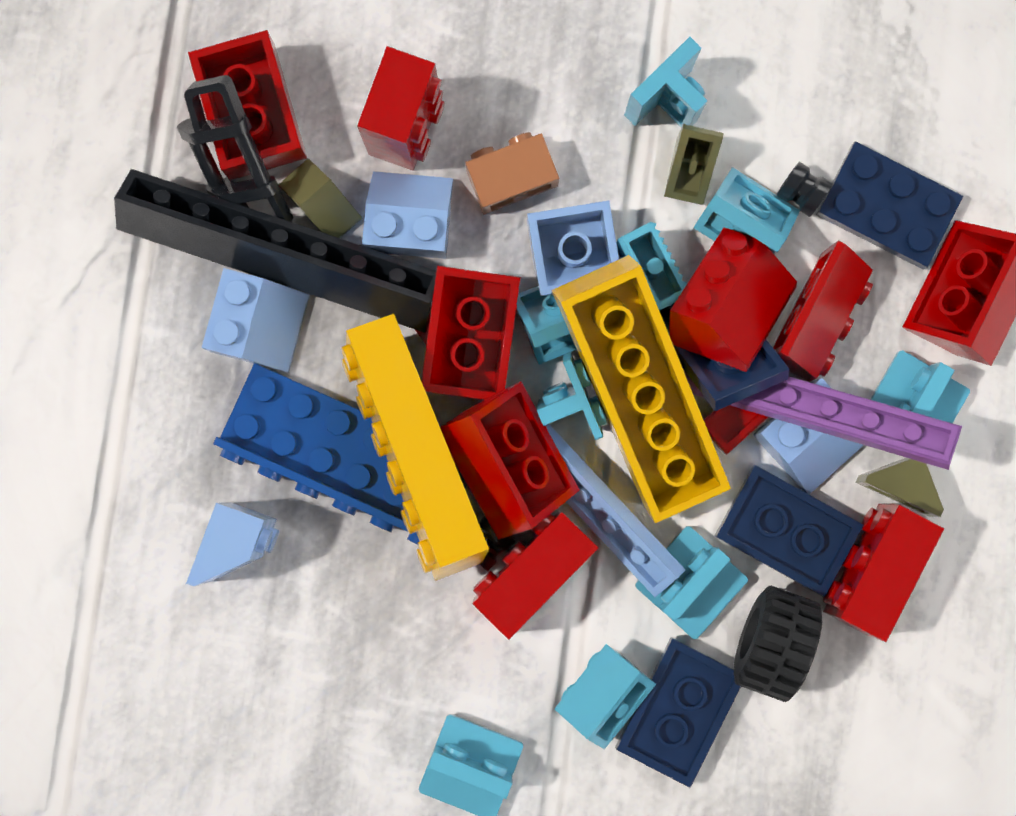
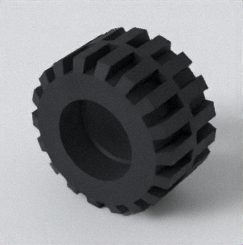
M772 585L766 587L754 602L740 636L734 660L735 684L782 702L789 701L802 686L814 660L822 629L821 605L816 601Z

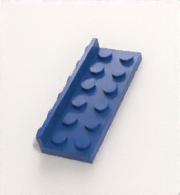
M254 363L221 437H216L213 445L223 449L220 456L239 465H243L245 459L260 465L257 473L280 482L282 476L296 481L295 490L317 499L319 493H323L334 498L332 506L354 516L358 509L372 515L369 523L381 529L392 532L394 526L408 532L401 514V510H404L402 505L404 500L401 494L394 496L386 476V472H388L386 455L378 456L371 438L373 433L372 419L364 420L360 410ZM457 468L463 486L466 490L467 484ZM416 532L409 534L407 540L417 545L420 542Z

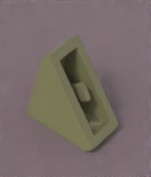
M683 124L676 139L664 197L700 205L704 204L724 133Z
M309 158L278 184L322 233L341 238L363 219L332 180Z
M904 458L858 475L855 482L929 517H941L944 511L928 466L920 461Z

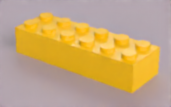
M628 255L551 290L642 503L655 524L730 490V484L641 265Z
M391 314L346 330V345L341 347L344 357L341 359L349 382L357 381L358 396H356V400L364 420L372 419L373 433L371 438L379 457L385 455L387 457L388 472H386L390 488L394 496L401 494L404 500L402 502L404 510H401L405 526L409 534L416 532L419 538V549H416L423 571L425 573L432 571L434 579L437 581L481 564L489 547L395 315Z

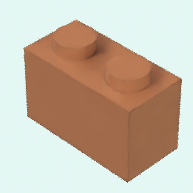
M531 132L517 135L508 141L509 146L495 151L493 147L480 149L471 154L472 160L465 162L468 177L483 215L558 187L560 178L542 133L532 136Z

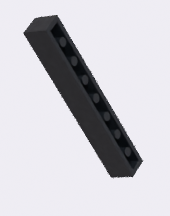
M134 169L130 170L114 197L116 229L379 318L394 314L398 324L424 333L429 324L436 270Z

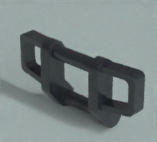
M227 75L193 82L184 92L190 119L179 123L177 130L182 140L188 142L208 183L206 186L207 193L248 208L249 206L246 202L267 198L278 218L292 222L294 217L280 192L278 183L274 176H269L249 130L252 128V125L244 112L232 79ZM217 91L222 95L230 116L206 121L199 95ZM234 137L253 179L234 182L228 178H223L207 143Z

